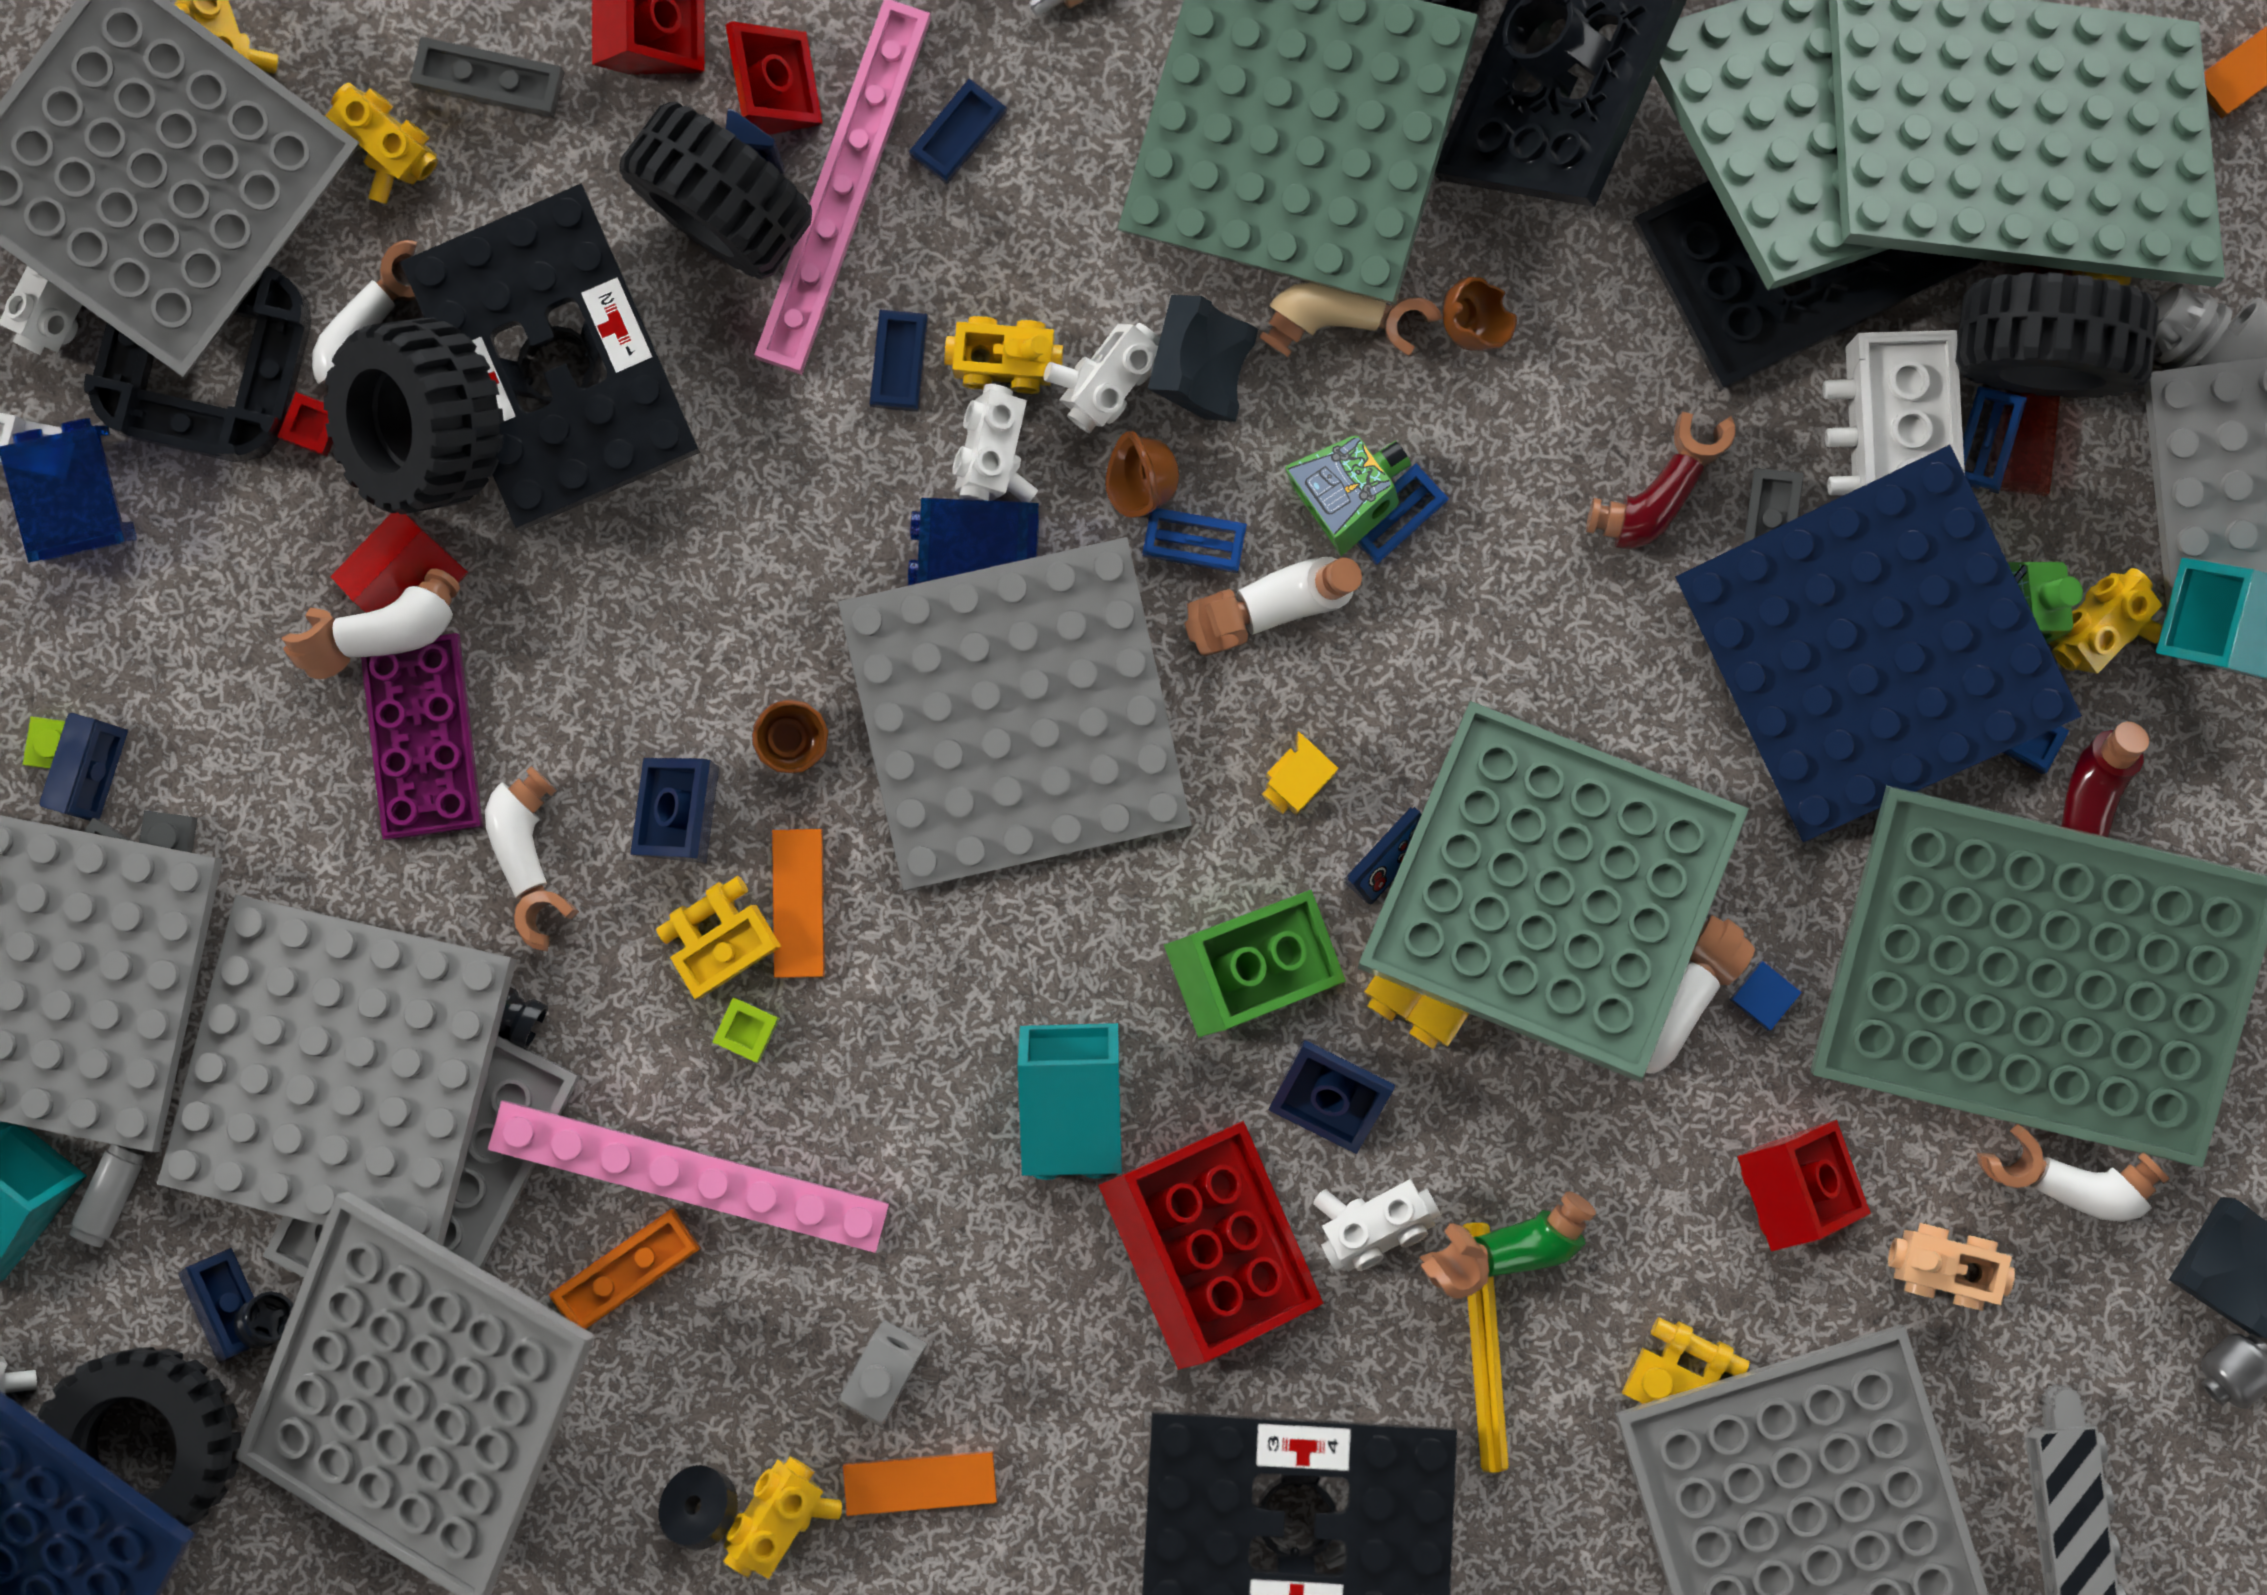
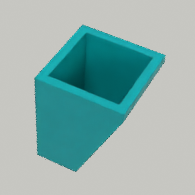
M2181 557L2156 653L2267 680V573L2250 568Z
M1118 1023L1020 1026L1017 1069L1022 1176H1034L1041 1180H1052L1061 1175L1083 1174L1088 1178L1100 1179L1111 1174L1122 1173Z
M0 1121V1282L6 1279L87 1176L27 1127Z

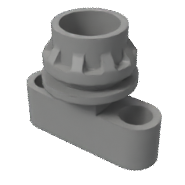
M2182 283L2172 286L2155 300L2159 308L2154 360L2163 364L2164 370L2267 356V303L2263 299L2256 298L2250 301L2232 321V310L2222 303L2218 304L2217 300L2210 294L2192 292Z

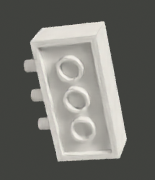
M1957 330L1858 333L1846 346L1847 379L1825 380L1822 388L1824 399H1848L1850 427L1827 428L1825 431V444L1827 447H1851L1852 476H1830L1827 482L1829 495H1846L1949 444L1965 474L1959 369L1955 362L1958 342Z

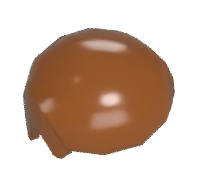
M1481 277L1460 279L1448 290L1442 302V316L1446 332L1457 346L1464 350L1487 351L1502 348L1513 338L1517 324V315L1506 311L1504 308L1503 297L1506 294L1505 291L1490 285Z
M794 699L778 701L766 708L753 725L752 745L760 761L775 772L792 774L804 772L823 758L826 752L829 731L821 713L807 702Z

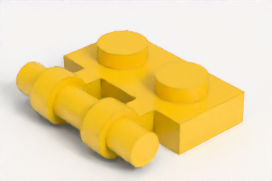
M738 875L725 884L718 882L706 890L705 897L688 908L683 905L669 914L670 919L656 928L658 936L665 944L680 936L686 946L672 955L670 959L694 999L703 998L781 947L757 905H750L740 912L737 911L734 901L748 892L745 882ZM716 913L722 924L702 936L698 924Z
M1658 1317L1653 1324L1650 1335L1666 1342L1665 1348L1661 1356L1642 1347L1621 1393L1645 1404L1719 1381L1724 1372L1733 1376L1745 1373L1748 1370L1750 1361L1734 1354V1348L1721 1341L1714 1344L1693 1334V1328L1680 1321L1673 1324ZM1683 1352L1707 1362L1701 1376L1677 1364Z

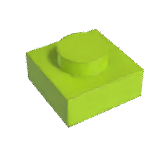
M30 716L22 765L50 769L65 721Z
M733 997L712 1043L759 1063L780 1018Z

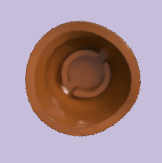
M1128 431L1118 439L1111 454L1106 472V492L1114 508L1122 515L1132 518L1145 516L1174 497L1179 483V467L1174 454L1165 443L1157 439L1138 436L1134 431Z

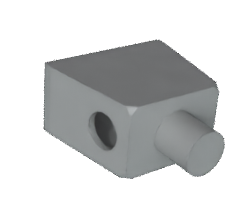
M883 1320L868 1342L838 1399V1404L883 1428L928 1343ZM890 1342H893V1343L899 1345V1346L902 1347L903 1349H901V1348H899V1347L893 1345V1344L890 1343Z

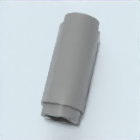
M111 1144L109 1149L105 1150L71 1222L70 1236L92 1246H103L105 1240L109 1239L143 1167L144 1153L137 1149Z

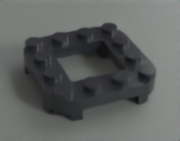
M268 266L263 272L262 277L233 315L257 320L234 407L228 406L223 408L146 390L154 356L108 323H106L93 375L85 374L84 392L89 395L91 406L103 424L127 438L232 462L263 458L271 452L274 445L280 439L277 436L293 399L311 328V312L308 299L281 272Z

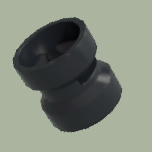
M510 987L498 1033H508L511 1043L527 1049L536 1036L531 1029L536 1021L543 1022L548 1006L535 999L524 1002V999L519 997L518 991Z
M267 1291L258 1294L244 1304L235 1315L234 1329L236 1336L241 1343L249 1348L263 1349L270 1347L281 1339L294 1305L288 1297L279 1292Z

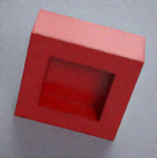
M295 392L277 437L282 441L328 457L333 440L332 437L327 435L325 424L329 423L328 411L324 410V402Z

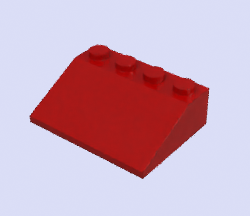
M1244 1120L1098 1185L1178 1370L1206 1363L1324 1304Z

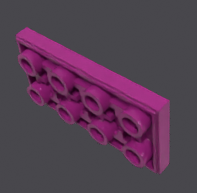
M458 633L440 635L433 643L408 652L361 657L382 839L387 841L483 827L460 635Z

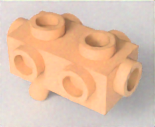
M1919 1223L1918 1232L1904 1230L1902 1239L1894 1238L1888 1255V1266L1895 1268L1893 1278L1906 1281L1905 1292L1934 1299L1936 1289L1954 1293L1953 1304L1983 1311L1985 1302L2001 1305L2003 1296H2008L2012 1290L2015 1278V1270L2013 1267H2010L2012 1256L1996 1252L1998 1242L1968 1235L1966 1244L1948 1240L1950 1230ZM1975 1263L1979 1268V1276L1973 1282L1968 1281L1964 1277L1968 1270L1967 1264Z

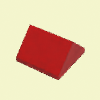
M734 21L725 24L741 115L768 135L823 124L807 32Z
M391 513L330 577L357 606L367 613L392 604L408 587H418L420 583L425 582V575L430 569L443 570L454 577L458 583L469 572L407 514Z

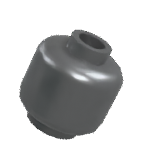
M2232 1333L2202 1358L2201 1368L2206 1379L2201 1382V1385L2219 1405L2224 1406L2227 1402H2230L2238 1408L2248 1409L2267 1393V1345L2254 1334L2245 1337L2241 1334Z

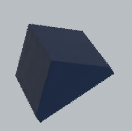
M643 758L630 855L707 864L719 766L711 760L703 758Z
M1304 1040L1301 1041L1268 1110L1357 1154L1390 1098L1395 1084Z

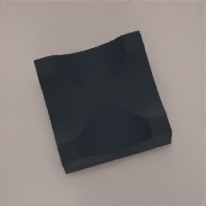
M1171 295L1163 321V329L1155 361L1151 370L1148 389L1203 419L1236 422L1240 406L1237 397L1238 378L1245 358L1255 345L1258 328L1226 315L1215 308L1212 302L1203 296Z
M2220 1197L2168 1280L2249 1334L2267 1339V1221L2237 1199Z

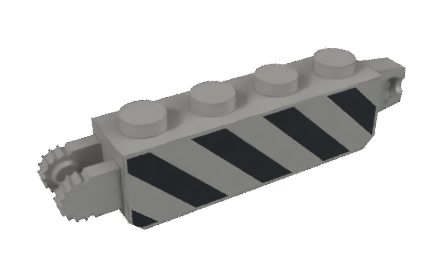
M2060 1384L2048 1385V1388L2044 1389V1393L2041 1394L2043 1396L2041 1401L2044 1403L2041 1406L2044 1425L2034 1426L2025 1437L2045 1595H2126L2123 1587L2118 1585L2115 1565H2120L2121 1549L2116 1535L2111 1534L2109 1514L2114 1513L2115 1504L2112 1489L2108 1483L2104 1482L2102 1463H2106L2108 1460L2105 1437L2101 1432L2098 1433L2096 1425L2085 1422L2084 1407L2081 1406L2083 1401L2080 1400L2081 1395H2078L2076 1390H2072L2070 1387H2063Z

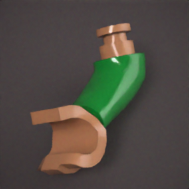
M1567 1191L1561 1198L1564 1205H1556L1552 1212L1542 1210L1537 1217L1480 1236L1473 1237L1466 1228L1450 1223L1444 1232L1452 1243L1442 1251L1430 1252L1419 1257L1423 1262L1421 1264L1422 1270L1432 1284L1442 1288L1446 1295L1452 1298H1464L1479 1291L1487 1283L1488 1277L1533 1271L1564 1264L1584 1247L1585 1239L1582 1236V1232L1586 1228L1584 1220L1591 1221L1596 1215V1210L1580 1195Z

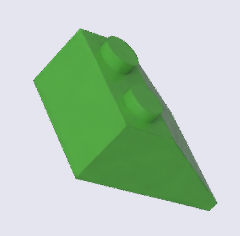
M1312 889L1164 944L1198 1038L1227 1030L1346 982Z

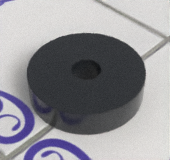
M694 1465L681 1470L669 1481L660 1499L658 1516L662 1531L671 1541L688 1549L703 1550L714 1546L726 1536L735 1521L738 1510V1496L735 1486L725 1474L708 1466ZM701 1501V1508L695 1514V1508L697 1504Z

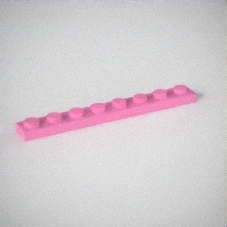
M884 0L809 203L812 207L811 224L793 247L754 354L757 360L801 375L804 371L931 21L929 12L893 0Z
M504 1100L500 1103L487 1149L874 1253L877 1250L889 1206L887 1202Z

